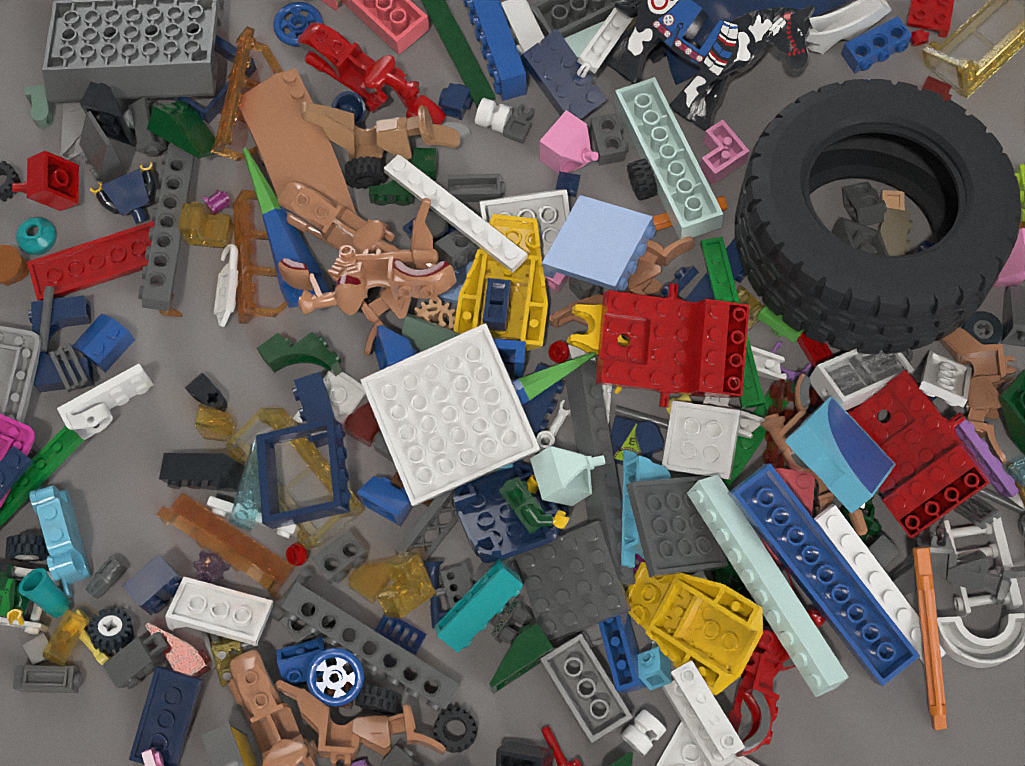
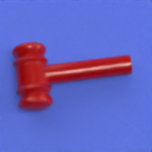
M550 726L541 730L549 748L553 749V756L558 766H583L577 758L567 762Z

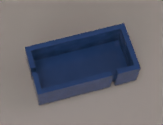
M557 29L521 55L522 64L560 117L567 110L581 120L607 100L597 84L592 86L591 82L593 79L588 72L585 77H580L583 71L578 76L577 71L582 65L577 62V56Z

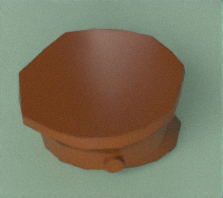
M0 245V284H5V286H10V284L23 280L29 273L28 260L21 256L17 248L11 245Z

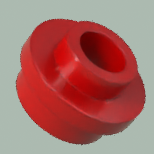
M924 29L911 33L910 42L912 46H920L929 42L928 37L930 34L929 32H924Z
M556 341L551 344L548 350L550 359L556 363H564L569 357L568 345L564 341Z
M293 543L287 548L286 559L289 564L301 566L306 562L307 551L301 543Z

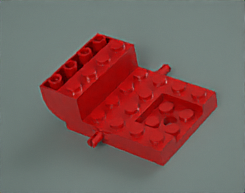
M673 283L669 284V293L666 298L610 290L604 292L595 384L656 391L660 393L659 407L669 408V394L715 398L742 397L749 305L704 299L699 302L683 301L677 298L679 284ZM620 334L627 337L628 343L625 347L620 346L618 343V336Z
M905 369L889 381L884 388L852 412L849 411L848 414L896 464L879 487V490L885 497L882 500L910 539H913L992 482L980 465V462L956 432L955 427L966 420L963 414L959 412L950 420L945 418L929 396L919 389V383L909 370ZM882 410L890 412L891 418L887 423L880 422L878 418Z

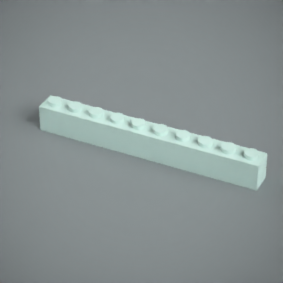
M719 475L698 480L687 492L689 498L756 604L762 607L763 615L815 697H818L836 689L849 678L745 515L727 494L729 490Z

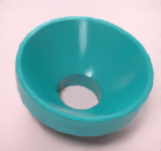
M42 217L26 219L19 225L16 232L18 246L22 251L30 255L46 253L54 246L57 238L55 227L50 221ZM36 226L39 228L36 235H27V230L30 227Z

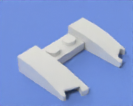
M751 346L758 376L786 382V373L781 374L780 363L785 362V358ZM706 397L703 405L739 410L728 406L731 398ZM742 411L738 436L751 439L753 437L752 432L765 419Z

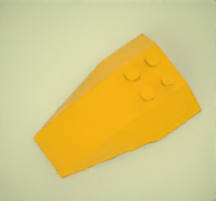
M493 214L489 224L526 252L528 258L512 273L483 249L479 248L471 269L468 271L465 283L459 292L453 331L463 334L483 325L488 278L510 280L511 296L506 332L489 331L493 339L525 341V351L543 347L548 299L537 219Z
M641 562L634 575L636 584L629 586L626 591L631 611H628V613L638 625L644 628L649 638L657 643L661 652L670 658L676 669L693 661L712 694L718 695L741 676L763 634L762 607L724 584L684 573L649 577L646 563Z

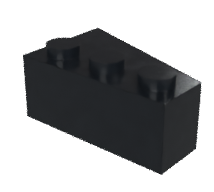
M164 453L159 480L167 483V487L173 489L188 487L191 489L242 493L246 466L224 453Z

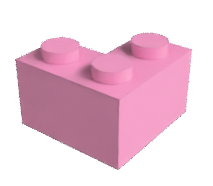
M724 120L706 130L703 143L711 152L702 157L700 168L707 180L714 185L747 163L750 151Z

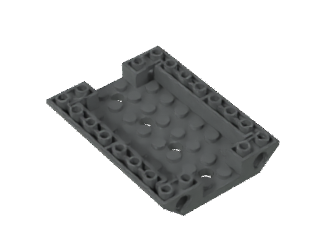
M54 0L42 69L48 103L81 101L90 82L107 84L111 87L117 100L141 99L143 97L215 96L218 58L214 47L217 26H222L224 0ZM195 28L199 29L196 33H189ZM153 30L157 31L154 35H148ZM111 32H115V35H114V36H112V37H106V36H108ZM70 34H74V36L71 39H65Z

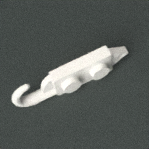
M234 244L227 245L223 250L221 260L225 261L229 252L230 258L229 263L223 267L218 275L214 315L217 316L219 326L225 327L230 313L234 312L236 306L235 295L238 287L237 265L239 251Z

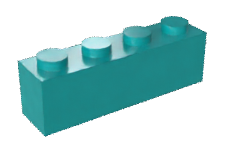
M498 559L434 626L437 637L457 653L463 648H467L471 644L473 637L488 626L489 620L495 614L501 613L506 603L520 593L523 586L520 576L502 560Z

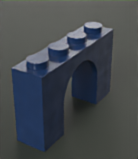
M85 295L53 299L48 345L52 336L62 328L91 324L90 302ZM43 300L31 302V310L28 312L29 321L32 323V332L38 335L40 334ZM47 347V352H40L33 386L40 392L64 390L66 388L52 358L49 356ZM87 357L78 358L90 382L82 387L94 386L93 364ZM73 359L68 360L78 382L82 381ZM59 360L70 385H73L74 383L63 360Z

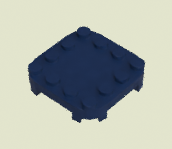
M521 460L513 462L511 468L459 486L455 495H453L456 513L469 544L476 556L480 557L484 563L510 558L546 545L560 536V528L553 524L552 526H541L530 534L499 492L508 480L519 477L521 481L527 482L531 475H535L533 467L521 464ZM539 489L536 493H531L545 514H551L552 517H555L559 510L555 503L542 500Z

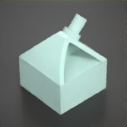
M553 446L547 447L530 458L542 500L569 506L575 505L592 494L590 470H593L595 466L605 464L603 455L592 458V456H585L578 452Z

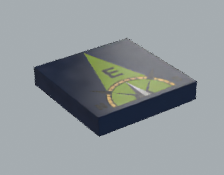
M615 416L610 434L615 464L623 465V452L625 450L641 456L634 437L636 427L641 422ZM652 455L646 456V458L652 460Z

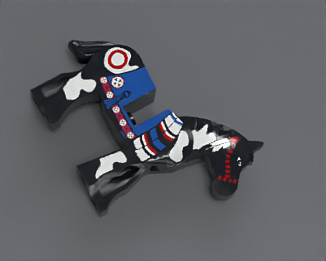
M620 0L615 3L616 10L628 18L637 17L630 29L622 33L604 61L633 82L639 83L642 79V69L647 55L656 45L664 42L685 61L700 69L669 106L706 131L714 125L716 113L723 103L730 81L750 69L771 46L775 45L781 53L786 55L787 64L792 70L798 72L807 68L810 62L807 38L810 30L813 29L810 17L814 13L815 7L810 5L801 10L787 7L769 8L747 13L732 22L719 20L701 47L693 39L709 15L692 0Z

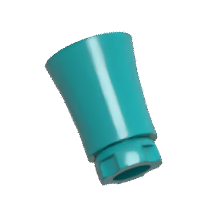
M37 568L32 570L20 582L19 593L34 602L53 618L65 615L70 609V600L53 582L45 569Z

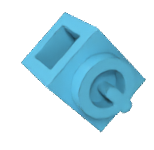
M659 647L638 654L639 678L650 691L672 683L670 660L661 652Z

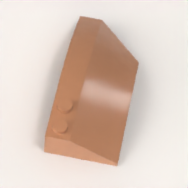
M296 68L274 74L236 99V104L258 148L277 198H279L289 182L296 181L320 193L337 206L341 204L356 214L338 160L323 127L307 122L301 116V104L303 102H313Z

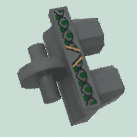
M514 599L509 607L505 605L501 613L494 615L490 624L495 628L490 634L500 644L503 641L512 645L519 635L518 632L512 629L515 622L525 627L532 617L525 610L522 603Z

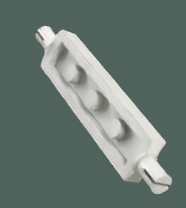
M616 8L613 9L577 60L582 65L577 71L578 76L582 71L583 73L580 77H585L589 70L596 73L633 18H628L616 10Z

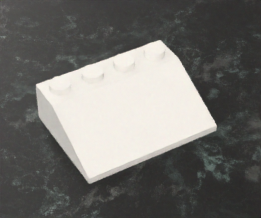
M566 189L479 201L481 218L488 224L493 214L537 219L542 260H544L570 214Z

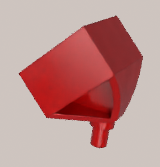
M44 150L27 158V181H24V183H12V191L24 192L26 198L58 211L66 210L79 204V165Z

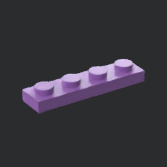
M965 420L956 426L957 434L980 462L996 491L1004 497H1014L1019 492L1015 486V480L1003 470L1001 461L992 455L988 449V444L974 431V425L970 421Z

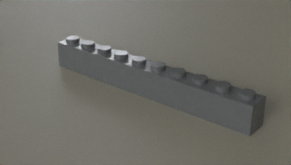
M588 361L565 376L577 452L585 456H592V458L602 455L605 458L604 465L595 466L593 470H590L592 494L585 498L589 524L598 520L602 522L623 587L626 588L636 584L633 568L621 565L622 502L602 386L595 384L597 362Z

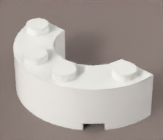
M1025 613L1008 614L1003 617L997 636L991 639L978 638L971 634L963 625L961 616L937 617L940 646L952 659L970 667L986 668L996 666L1018 654L1025 645Z

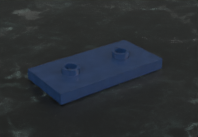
M159 665L155 667L129 760L145 765L141 753L155 747L156 752H160L162 755L164 766L179 765L203 679Z

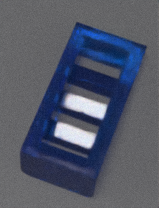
M387 611L382 614L374 631L413 655L417 654L427 635ZM387 621L392 622L387 632L382 631ZM397 625L400 628L396 636L393 637L391 634ZM404 630L409 631L404 641H400L399 639ZM415 634L417 637L411 647L408 643L412 635Z

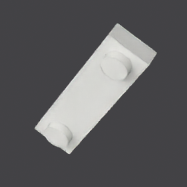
M212 496L209 497L207 505L213 509L212 513L222 517L228 514L267 527L262 524L261 513ZM295 524L272 529L277 531L276 535L289 539L290 536L297 538L300 531L299 527Z

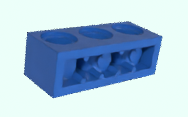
M897 16L844 43L841 55L854 74L860 70L866 71L878 61L883 62L895 52L901 53L907 49L912 35Z

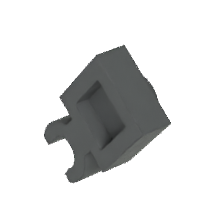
M520 104L518 107V117L511 115L503 131V136L523 144L531 128L529 120L534 116V109L531 108L529 113L525 114L523 113L524 105Z

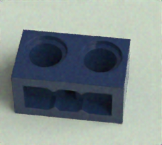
M488 278L483 324L486 323L489 330L506 332L511 296L510 280Z

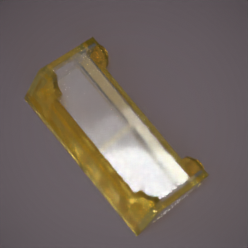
M989 0L940 46L936 41H932L922 50L925 66L960 96L968 98L1025 45V0Z
M260 408L226 446L230 450V455L233 459L247 462L259 477L256 435L297 426V424L284 408ZM307 437L275 444L279 503L285 511L333 501L330 464L312 442L309 443ZM349 488L348 491L351 494V499H349L350 512L297 524L300 528L298 540L307 549L320 547L366 510Z

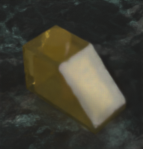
M199 404L195 427L203 439L231 442V437L235 436L237 424L231 414Z
M394 559L362 565L359 570L355 569L351 573L348 585L355 593L371 604H374L399 570L400 564Z
M67 609L46 645L42 657L59 666H65L89 619Z

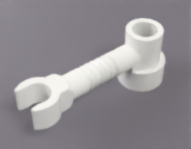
M565 400L561 401L559 412L549 430L542 431L537 435L536 439L541 449L539 452L549 446H554L556 433L567 416L571 415L570 410L563 409Z

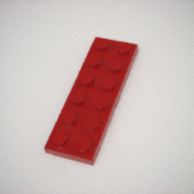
M151 221L28 261L27 265L37 301L44 300L46 286L54 287L53 299L143 270V266H148L149 260L145 259L147 246L151 247L152 240H149L150 227L155 226V223Z

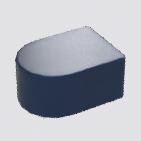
M649 421L638 424L634 437L640 455L646 457L663 451L664 443L656 425Z

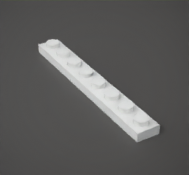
M398 154L384 167V172L420 201L423 198H429L431 200L430 209L512 273L528 258L526 252Z
M830 505L817 515L814 520L920 655L919 659L924 665L919 616L836 505ZM940 646L941 657H943L946 652Z

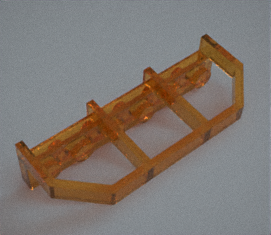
M248 26L236 40L238 46L232 71L227 78L229 84L224 106L219 112L221 119L215 144L210 151L238 162L245 159L243 153H238L225 147L231 145L234 133L231 131L237 120L246 123L241 112L236 111L243 98V95L240 94L241 88L246 86L253 89L260 84V82L249 79L245 75V70L248 69L251 63L250 50L254 49L262 52L274 74L283 72L268 45L256 41V38H253L255 29ZM257 146L248 150L251 155L259 152Z
M243 189L233 202L235 246H237L239 251L237 265L239 324H248L254 316L275 318L288 305L284 301L277 309L256 308V304L253 303L255 284L252 283V275L277 277L276 268L254 267V264L251 263L253 244L250 243V239L268 240L266 231L252 230V224L249 223L248 217L251 212V205L248 203V199H258L255 191Z
M181 493L170 509L162 506L156 514L165 525H168V523L172 524L190 536L201 549L208 548L223 558L234 571L238 572V570H241L264 587L273 597L277 595L295 569L292 565L183 493Z

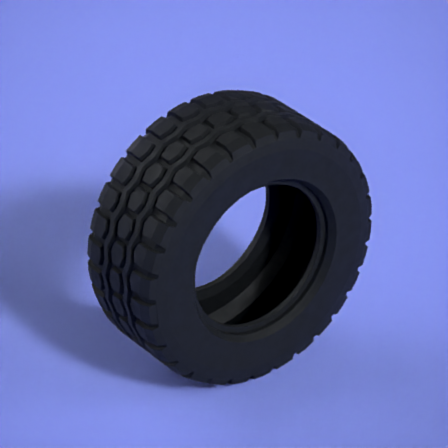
M853 79L844 81L842 85L838 82L820 87L817 92L812 90L802 95L794 103L791 102L779 112L761 133L759 140L753 148L735 213V242L745 275L748 276L753 290L758 297H763V303L776 316H783L782 321L797 332L801 330L806 331V337L821 344L828 341L830 342V347L839 350L851 351L852 348H857V352L862 354H879L881 350L885 354L905 352L908 348L911 350L922 348L950 335L958 327L965 324L984 302L1009 259L1018 238L1019 224L1021 223L1020 189L1017 176H1014L1012 163L1008 155L1002 153L1003 147L992 133H986L987 127L973 114L966 115V109L950 99L944 101L943 95L926 88L920 91L917 85L898 81L895 85L892 84L891 80L870 79L869 83L864 79ZM847 178H866L890 184L908 194L926 212L933 225L937 244L924 251L905 256H882L856 249L836 237L822 223L814 210L810 194L825 184Z

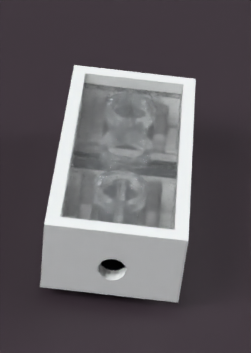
M856 348L817 365L809 378L811 385L823 401L832 396L846 411L864 403L905 369L909 370L911 374L914 369L902 353L885 354L881 350L879 354L858 353Z

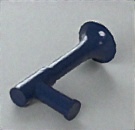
M441 561L419 564L425 568L428 575L433 629L450 611H441L439 597H435L434 589H438V568L444 563Z

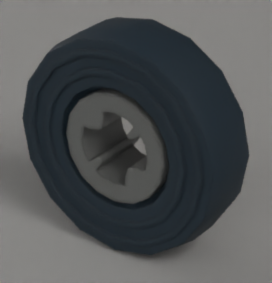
M975 312L962 325V329L984 345L998 344L1003 336L1002 323L995 315L989 312ZM979 329H986L985 334L982 333L980 335L978 333Z

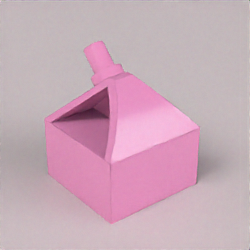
M567 110L540 140V161L558 174L559 171L566 173L575 171L587 165L588 162L596 161L599 157L597 152L591 150L587 124Z

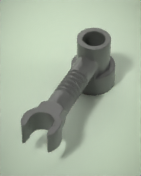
M305 567L278 600L271 594L265 598L273 601L270 616L277 622L284 617L286 610L281 606L295 584L298 582L304 585L312 577L313 572Z

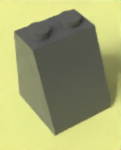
M1022 285L1010 286L1004 294L1003 336L1001 344L1025 347V287Z

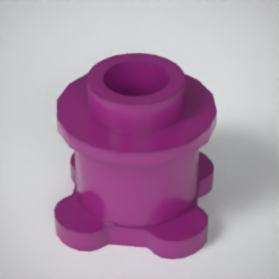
M217 189L216 193L207 198L204 195L202 197L215 218L219 217L217 214L225 207L229 208L228 203L231 202L224 190L220 192Z

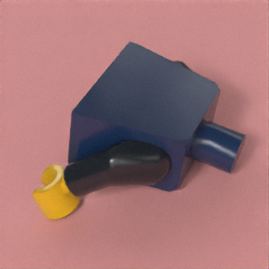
M150 161L148 168H143V165L140 164V169L103 185L98 182L99 189L94 191L91 187L90 191L98 199L101 206L111 213L121 214L123 217L131 214L136 224L148 220L143 208L151 205L150 200L155 195L156 181L153 164Z

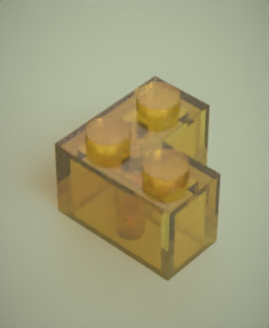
M191 202L190 204L182 203L178 229L187 245L225 249L227 245L231 244L234 224L230 216L222 213L209 215L204 205L198 202Z
M401 552L385 563L394 584L378 594L377 599L386 617L401 619L436 595L419 553Z

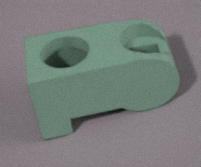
M45 85L24 88L25 96L30 104H32L30 110L32 120L37 127L48 128L53 123L52 103H48L46 98Z

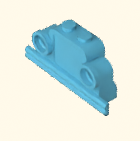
M627 450L623 452L621 565L634 568L635 554H639L643 559L645 558L626 484L636 481L671 479V475L664 466L652 463L650 459L637 456V453Z
M40 485L36 490L31 491L29 495L32 507L39 516L45 543L50 556H47L48 568L55 581L61 580L66 597L72 598L73 594L70 584L92 577L69 491L66 489L60 491L54 485L46 488Z

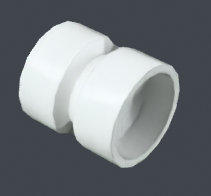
M483 98L476 113L475 124L485 128L491 126L492 130L503 133L512 115L513 108L504 104L497 106L495 101Z
M642 709L634 719L635 724H629L622 732L621 737L635 751L645 756L653 746L652 741H658L666 731V728L648 711Z

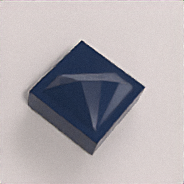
M559 171L555 190L566 189L568 196L576 197L580 175Z

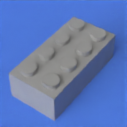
M582 634L540 658V664L590 746L632 721L633 716Z

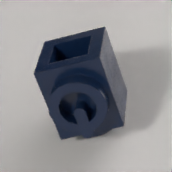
M449 83L448 88H443L438 105L446 116L459 120L463 119L466 110H470L473 98L470 96V89L465 85Z

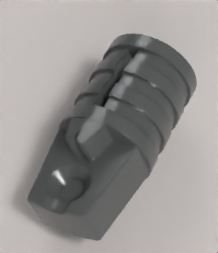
M109 556V559L99 568L86 588V591L97 599L112 587L113 583L127 569L112 556Z

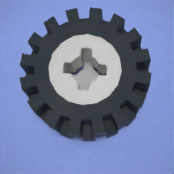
M22 534V536L14 535L6 538L5 557L7 559L20 562H37V560H47V556H49L45 539L40 535Z
M111 607L107 608L105 613L103 610H100L99 616L94 614L92 616L93 621H89L88 631L91 643L96 650L99 648L101 653H104L105 649L107 654H112V650L118 653L120 647L124 648L127 646L126 643L132 642L134 637L131 617L124 610L120 612L119 608H115L114 611H111Z

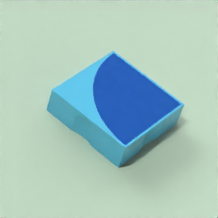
M832 396L817 407L802 422V425L785 440V443L818 475L827 488L851 514L874 496L896 465Z

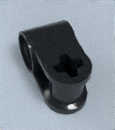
M202 372L185 387L188 393L213 415H220L226 411L228 405L223 394Z

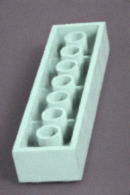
M654 77L615 90V107L640 159L645 158L651 166L656 180L655 183L657 184V194L679 239L684 237L693 238L722 228L723 212L656 78Z

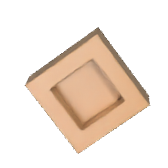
M882 190L881 200L885 201L887 208L905 211L903 191Z

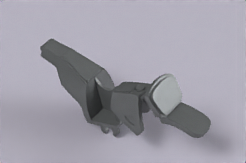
M934 530L930 532L929 540H916L915 548L930 547L932 573L939 574L950 584L973 590L984 589L992 593V603L996 605L1003 604L1012 584L1010 579L1025 577V566L1009 567L1002 565L999 576L988 573L990 563L986 560V555L981 550L957 558L949 533L946 531L944 532V539L941 541L937 540L938 538ZM914 558L896 570L890 578L903 596L917 590Z

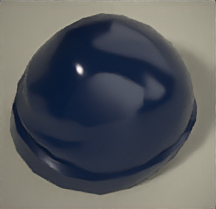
M351 91L342 92L335 97L332 103V108L354 113L356 126H359L364 120L366 112L365 103L357 93Z

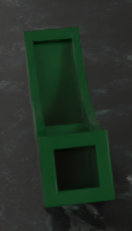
M414 148L413 158L410 163L430 179L436 181V148ZM395 180L382 185L369 186L371 203L379 206L386 204H397L399 206L414 204V195Z
M313 331L294 345L288 337L283 339L279 333H276L256 348L262 359L274 373L284 367L300 363L319 365L330 371L335 377L343 372L339 365L342 362L339 356L334 351L330 353L327 349L329 346L322 336L318 338Z

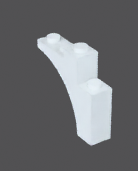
M857 0L835 12L810 18L813 29L810 30L807 38V47L812 52L824 54L841 39L850 41L860 36L892 11L886 0Z

